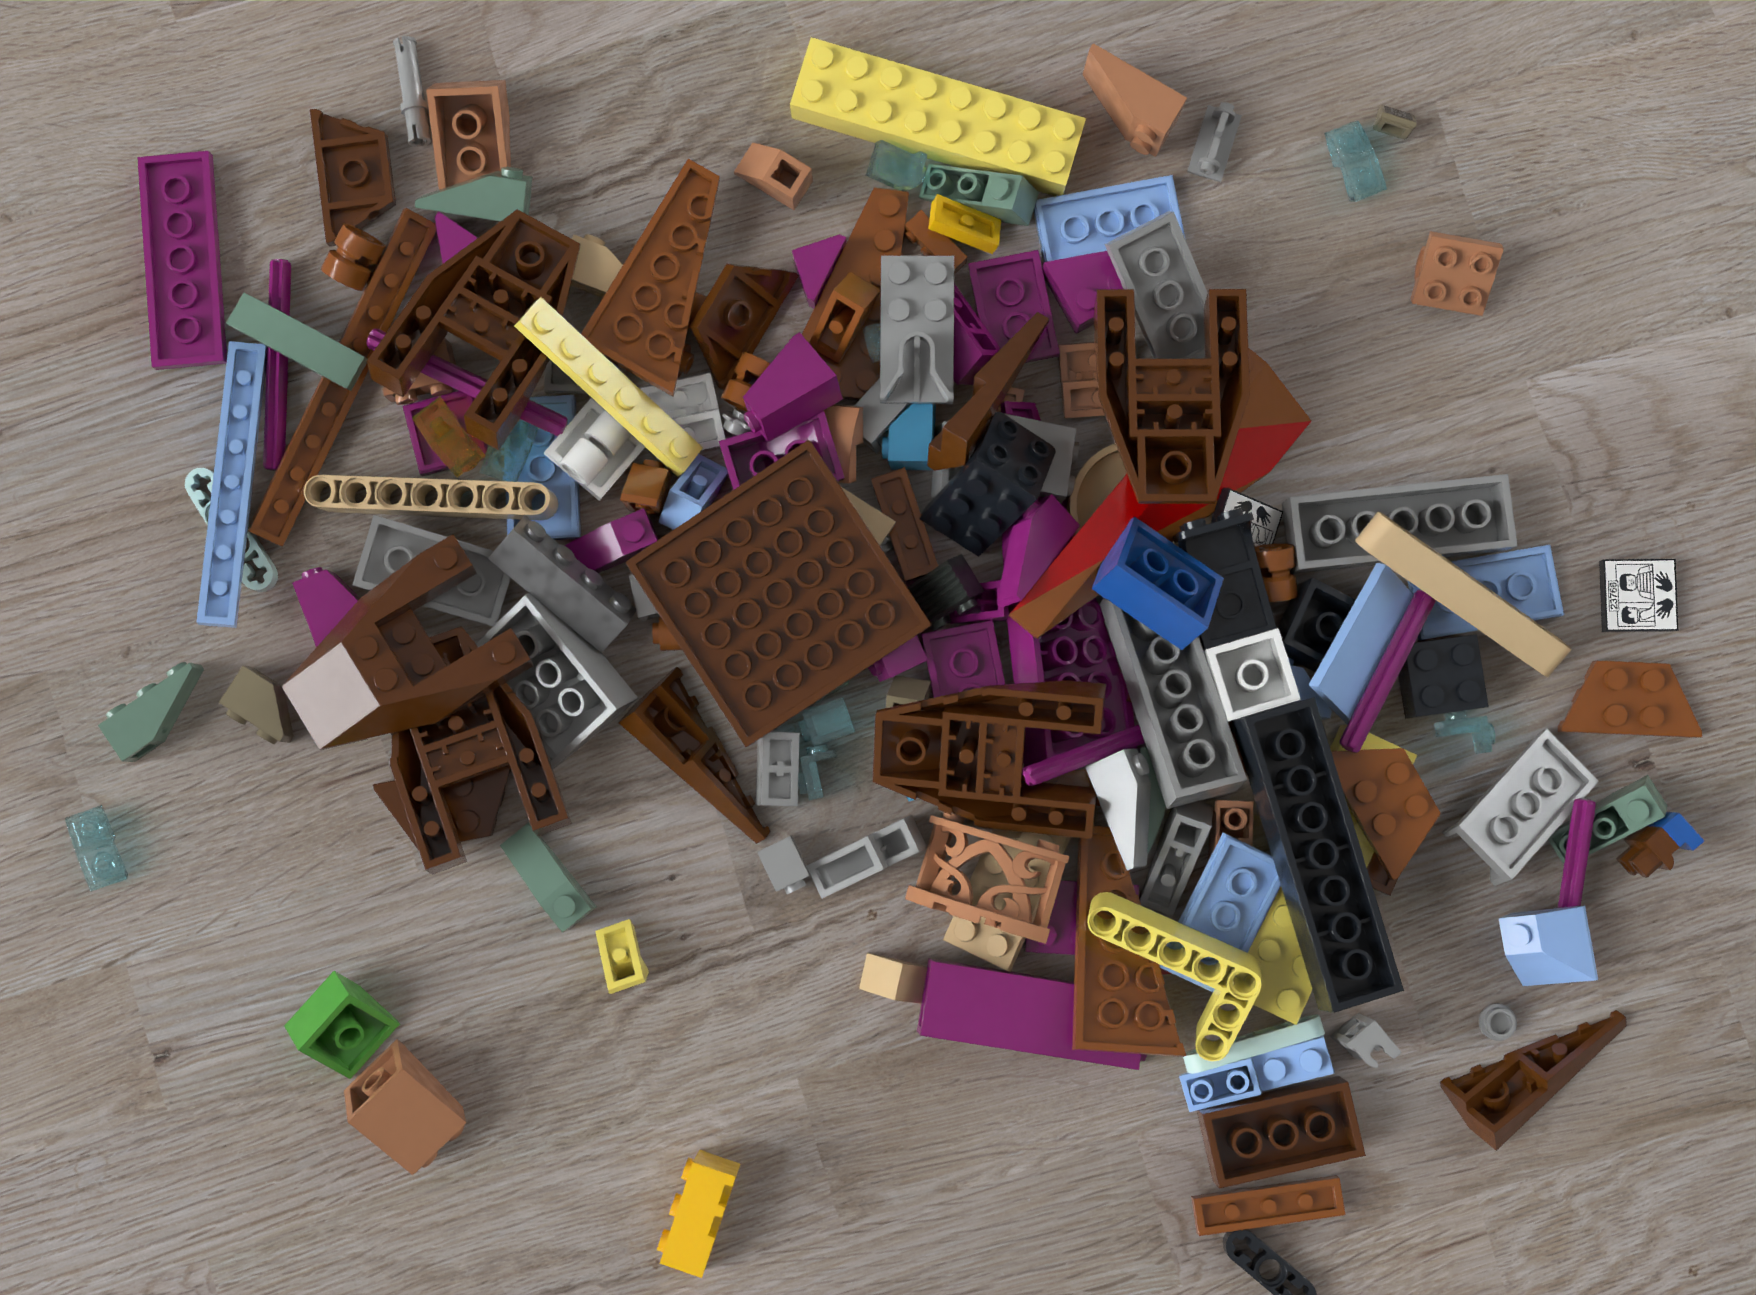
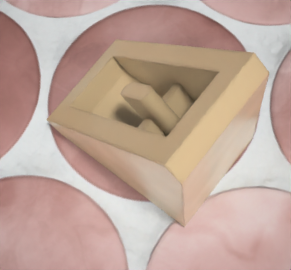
M867 953L859 989L896 1001L921 1004L927 966Z

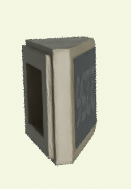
M1381 105L1372 129L1405 140L1415 129L1417 122L1415 116L1410 113Z

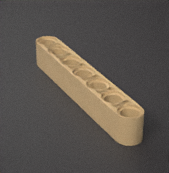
M316 475L306 482L303 490L304 497L309 504L321 510L334 513L521 520L525 515L530 520H547L554 516L558 508V499L555 493L542 484L534 482ZM330 486V497L326 501L321 502L320 493L322 489ZM361 487H365L367 491L365 499L360 503H356V492ZM401 488V500L392 505L390 502L391 493L395 489ZM436 489L438 492L436 502L431 506H427L425 503L427 493ZM472 490L474 495L472 503L462 508L460 503L461 496L465 492ZM508 492L509 503L504 508L497 509L496 498L499 494ZM544 493L545 504L542 508L533 510L531 507L533 497Z
M1380 511L1374 515L1355 539V542L1372 556L1547 678L1572 650L1571 647Z

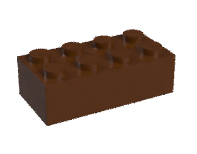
M1340 1076L1264 1092L1258 1096L1197 1110L1212 1181L1219 1189L1366 1156L1349 1082Z

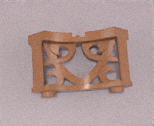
M945 812L942 818L931 815L929 822L934 823L918 880L916 886H908L905 899L977 924L980 923L981 917L986 918L985 925L1046 944L1050 929L1047 928L1065 864H1068L1070 856L1058 853L1060 845L1038 839L1037 846H1033L963 825L965 818L962 816L950 815ZM952 834L957 838L956 844L953 847L949 845ZM967 834L984 838V840L969 845ZM1001 844L1024 851L1018 853L1012 859ZM990 852L1005 873L1009 885H999L990 888L980 897L975 906L972 905L973 890L971 883L959 868L973 858ZM947 854L952 857L948 862L945 860ZM1033 859H1041L1050 863L1044 888L1026 887L1024 879L1032 880L1039 877L1042 873L1029 870L1028 863ZM952 876L961 884V890L957 895H953L951 891L953 885L957 884V882L950 880ZM1012 893L1013 899L1003 898L1006 902L1005 908L1002 910L997 909L994 904L996 896ZM1029 895H1041L1035 919L1032 923Z

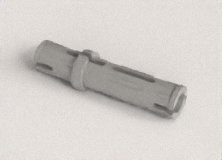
M402 36L403 44H401L399 38L393 40L403 103L400 105L401 114L406 118L409 145L423 146L422 139L428 145L432 142L427 119L429 108L428 102L424 99L416 48L417 42L414 37Z

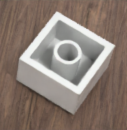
M1279 628L1204 651L1227 722L1301 700Z

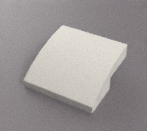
M711 372L677 379L674 397L653 385L640 388L703 447L702 450L720 446L719 441L726 439Z

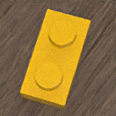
M937 194L931 203L928 229L993 254L999 246L1001 219Z

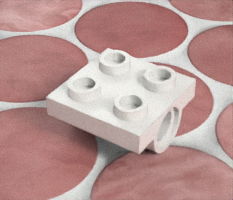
M591 398L566 426L563 433L558 435L543 454L600 501L645 446Z

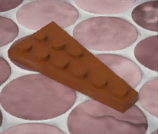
M690 159L684 164L581 333L609 361L674 397L720 182V176Z
M873 188L802 333V336L808 343L832 291L849 272L881 290V256H901L909 192ZM881 291L866 322L839 364L815 350L836 374L843 399L859 401L880 378Z
M1094 826L1092 839L1078 838L1072 1050L1184 1057L1186 1052L1178 1036L1175 1026L1176 1019L1173 1009H1170L1164 989L1165 983L1159 964L1097 937L1088 928L1087 920L1091 900L1099 893H1114L1141 905L1129 872L1131 870L1127 871L1110 827ZM1100 911L1097 913V915L1103 919H1111L1115 917L1109 911ZM1142 926L1132 928L1133 932L1140 935L1149 932L1148 929Z

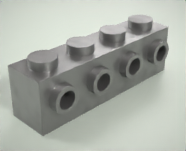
M525 515L488 557L491 562L601 653L628 625L636 612V608L631 605L630 600L625 595L614 591L596 571L588 569L575 558L569 548L559 545L546 534L545 529L539 523L531 521Z

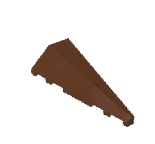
M1037 312L974 376L972 398L943 426V430L929 443L927 467L936 471L965 466L987 429L991 417L998 410L1049 323L1048 317Z
M675 667L640 698L618 723L757 844L764 840L771 831L768 826L762 827L752 809L755 805L751 795L745 796L736 780L739 773L713 727L705 725L697 710L699 702L696 696H689L680 680L683 673L678 667Z
M1615 1010L1611 1012L1609 1018L1589 1025L1588 1022L1577 1026V1031L1559 1038L1556 1034L1507 1053L1504 1055L1503 1060L1483 1068L1480 1064L1470 1069V1073L1456 1079L1444 1078L1440 1081V1086L1469 1129L1497 1151L1627 1026L1626 1016Z

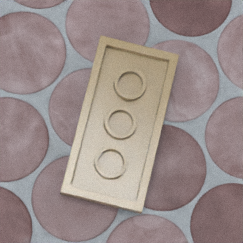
M993 829L991 832L1033 846H1037L1038 839L1060 845L1058 850L1060 854H1064L1071 838ZM1001 844L1012 859L1018 853L1024 851ZM990 852L980 856L970 878L973 890L972 905L976 906L980 897L990 888L999 885H1009L1005 873ZM1033 859L1028 863V868L1031 872L1038 871L1042 873L1035 879H1024L1026 887L1044 888L1050 867L1049 862ZM1012 893L996 896L994 900L996 908L999 910L1004 909L1006 902L1003 898L1013 899ZM1029 895L1032 923L1035 919L1041 895ZM953 916L943 938L944 941L1011 972L1026 938L985 925L986 918L981 917L980 923L977 924Z

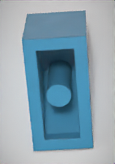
M912 404L889 425V437H883L882 458L888 459L891 470H898L904 467L906 470H932L927 467L929 443L935 438L936 404Z

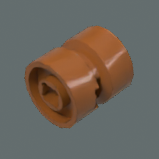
M343 223L334 241L337 249L329 251L321 266V270L337 282L352 289L363 291L372 274L369 266L378 263L386 245L371 234L355 226Z
M743 352L734 369L737 378L729 380L721 399L738 409L748 412L743 396L752 386L749 382H751L752 378L757 380L771 363L750 353Z
M1274 543L1254 546L1269 602L1296 598L1298 596L1297 579L1294 574L1290 573V569L1296 566L1294 545Z

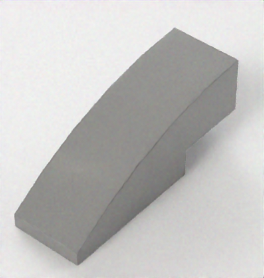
M911 814L808 864L806 867L821 899L924 850L927 848V845Z

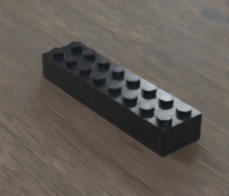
M1315 697L1231 721L1318 1010L1335 1013L1404 991Z

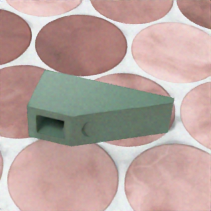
M929 164L919 198L932 202L936 195L939 194L1001 219L1003 223L1029 226L1039 192L1022 175Z
M186 662L177 664L166 673L168 677L159 684L151 683L143 687L136 693L137 699L128 705L125 703L120 704L106 714L108 719L100 723L98 727L122 762H136L166 741L204 671L202 665L187 664Z
M1648 775L1615 791L1596 803L1589 855L1665 817L1668 805ZM1571 819L1559 826L1548 838L1563 864L1565 862Z

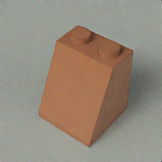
M398 1039L344 1090L348 1123L411 1175H414L421 1167L429 1166L436 1158L438 1150L448 1141L455 1140L462 1133L467 1123L463 1106Z

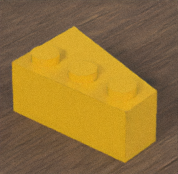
M702 1150L698 1151L695 1159L688 1157L681 1179L686 1180L683 1193L675 1194L669 1215L675 1216L671 1230L664 1228L657 1247L658 1251L663 1252L659 1264L702 1278L741 1165L740 1163Z

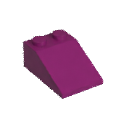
M824 410L769 443L760 431L756 433L750 431L719 441L733 490L807 440L812 442L837 482L844 480L845 477Z

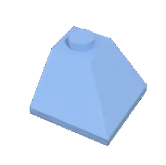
M1585 905L1514 912L1499 918L1505 956L1522 986L1598 980Z

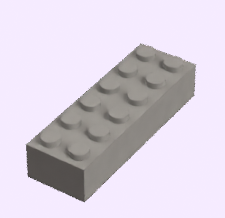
M1508 474L1293 496L1282 503L1286 544H1293L1295 549L1296 566L1290 569L1292 574L1373 566L1376 563L1384 564L1355 542V539L1378 511L1445 558L1505 552L1518 546Z
M1103 598L1100 607L1166 808L1170 809L1237 791L1247 781V777L1199 637L1183 650H1180L1112 602Z

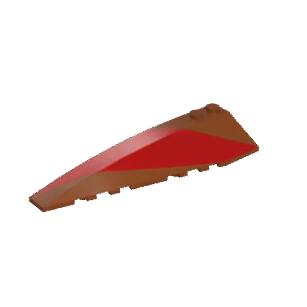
M1249 348L1250 396L1215 504H1138L1129 477L1126 474L1008 616L1038 639L1083 605L1100 595L1092 590L1100 565L1132 518L1136 517L1169 541L1174 542L1173 536L1181 532L1179 526L1190 521L1207 518L1214 513L1223 488H1230L1242 493L1255 482L1269 474L1312 421L1269 364Z

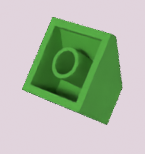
M333 971L284 1027L298 1051L351 1079L400 1023L361 986Z

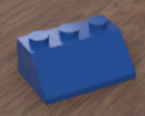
M1134 517L1130 520L1101 563L1092 590L1180 650H1183L1208 629L1224 578Z

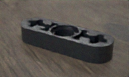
M1249 1229L1226 1232L1223 1238V1248L1226 1254L1273 1295H1293L1283 1285L1286 1278L1296 1288L1300 1289L1305 1285L1303 1292L1306 1295H1317L1315 1287L1304 1275ZM1236 1237L1240 1240L1248 1237L1246 1244L1257 1254L1253 1260L1242 1250L1234 1253L1236 1247L1232 1242ZM1259 1248H1263V1249H1264L1263 1251H1261V1252L1258 1253ZM1267 1259H1274L1279 1263V1273L1272 1279L1261 1277L1259 1272L1260 1265Z

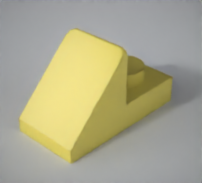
M628 919L596 930L609 993L612 994L646 982L649 971L640 955L635 929L631 920Z

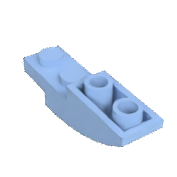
M1322 1035L1194 1074L1186 1072L1179 1075L1189 1112L1258 1096L1263 1091L1335 1074L1325 1037Z

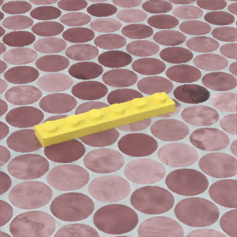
M542 297L537 299L514 325L677 477L686 471L703 449L697 441Z

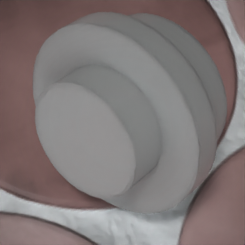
M1494 1003L1486 1006L1480 1013L1479 1027L1486 1037L1495 1041H1503L1511 1037L1515 1032L1517 1019L1514 1012L1508 1006Z

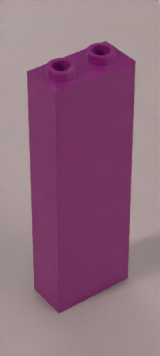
M928 958L917 1032L920 1036L1139 1070L1140 1061L1144 1062L1147 1057L1145 1054L1072 1050L1074 981Z

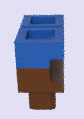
M1666 812L1664 818L1625 837L1623 840L1629 847L1616 859L1630 875L1635 876L1638 873L1642 877L1648 878L1657 869L1671 871L1674 866L1672 854L1677 849L1694 851L1704 840L1680 813Z

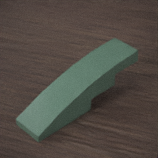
M244 292L226 322L232 328L350 391L367 364L368 359L361 354Z

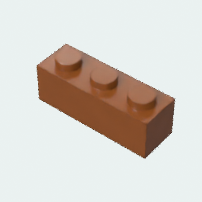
M920 210L905 224V236L911 243L914 244L916 242L921 247L920 251L924 256H954V274L957 273L967 263L968 257L949 237L928 229L929 217Z

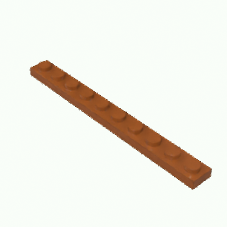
M408 208L403 209L341 336L340 344L369 359L374 350L368 348L367 338L373 329H380L387 333L437 230L436 223ZM368 364L364 367L351 391L322 376L248 527L249 532L283 547L306 500L303 491L304 486L311 477L318 475L369 370Z

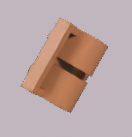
M1430 231L1427 244L1421 248L1416 262L1415 284L1410 298L1412 304L1483 316L1504 250L1502 244Z

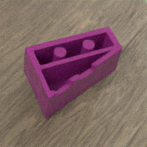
M1107 251L1048 261L1043 264L1044 280L1075 334L1094 325V304L1097 290L1123 289Z

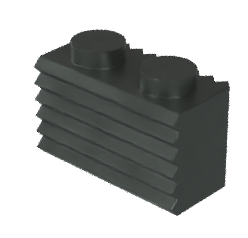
M962 554L945 561L907 587L932 624L930 628L933 632L952 621L949 614L957 611L961 615L976 606L978 603L975 597L984 592V589Z

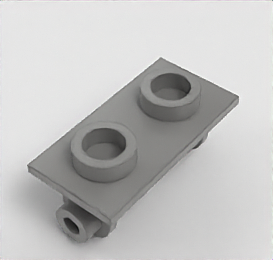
M1221 102L1219 107L1207 106L1188 166V173L1217 182L1222 181L1242 115L1236 114L1233 111L1234 105Z

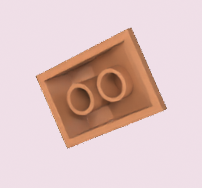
M1093 43L1089 49L1082 75L1125 140L1130 142V146L1143 155L1150 153L1156 157L1177 123L1187 97Z
M506 80L434 83L426 89L439 190L495 171H501V167H511L510 115Z

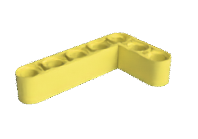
M1103 892L1097 894L1091 900L1087 920L1088 928L1094 935L1214 988L1196 1026L1195 1046L1199 1056L1205 1060L1219 1061L1228 1054L1260 993L1262 975L1261 964L1258 959L1245 951L1114 893ZM1100 911H1109L1115 917L1111 919H1103L1099 917L1097 913ZM1142 926L1148 929L1149 932L1140 935L1133 932L1132 928ZM1175 941L1181 943L1184 947L1174 950L1167 947L1166 944ZM1212 957L1218 960V962L1214 965H1207L1201 962V959ZM1245 972L1253 977L1249 980H1241L1236 975ZM1223 1004H1233L1237 1008L1227 1011L1220 1008V1006ZM1214 1034L1219 1036L1221 1039L1217 1041L1207 1040L1205 1036Z

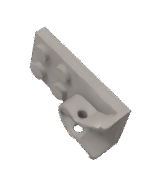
M1168 211L1104 244L1123 289H1134L1135 316L1153 358L1197 359L1205 357L1204 304L1208 293L1174 212Z
M881 256L880 404H953L954 256Z
M373 515L352 585L372 590L418 554L447 537ZM457 540L477 574L422 606L494 626L497 623L511 577L488 559L494 552L493 550Z
M1545 729L1537 734L1460 821L1444 829L1442 833L1446 837L1459 835L1490 866V882L1496 886L1512 880L1570 815L1574 800L1585 798L1599 781L1548 729Z

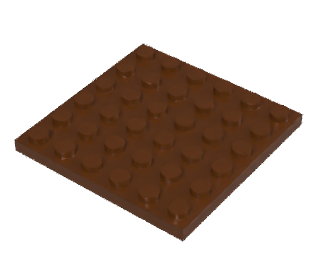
M807 440L625 562L745 747H749L932 626L810 440Z

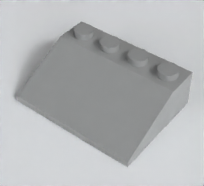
M529 593L516 603L476 645L480 647L512 628L534 666L506 683L532 714L552 769H555L614 721L638 697L599 650Z

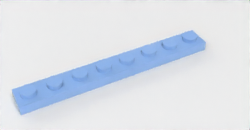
M229 341L196 621L198 625L237 628L266 371L267 346L264 344Z

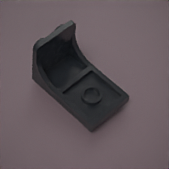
M996 412L991 417L982 439L965 466L928 503L919 519L979 557L1038 499L1054 459L1055 448L1004 413Z
M1241 508L1220 513L1218 516H1215L1216 522L1207 525L1205 518L1184 523L1182 526H1179L1181 532L1173 536L1176 546L1224 578L1209 627L1200 634L1204 650L1277 629L1254 548L1251 522L1254 520L1252 512L1243 514Z

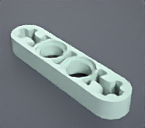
M196 468L187 475L185 488L208 526L211 499L205 492L196 488L200 486L199 479L203 477L211 480L207 487L212 492L214 472L206 468ZM247 531L250 547L245 553L244 562L253 560L258 568L266 569L267 572L263 575L265 580L263 583L256 580L252 581L256 573L250 564L245 563L243 566L242 582L247 588L257 592H266L275 586L278 580V572L257 536Z
M1320 1015L1301 1017L1297 1025L1288 1021L1237 1036L1228 1054L1219 1061L1203 1059L1199 1056L1196 1049L1186 1052V1056L1183 1059L1187 1073L1194 1074L1324 1035L1325 1031Z

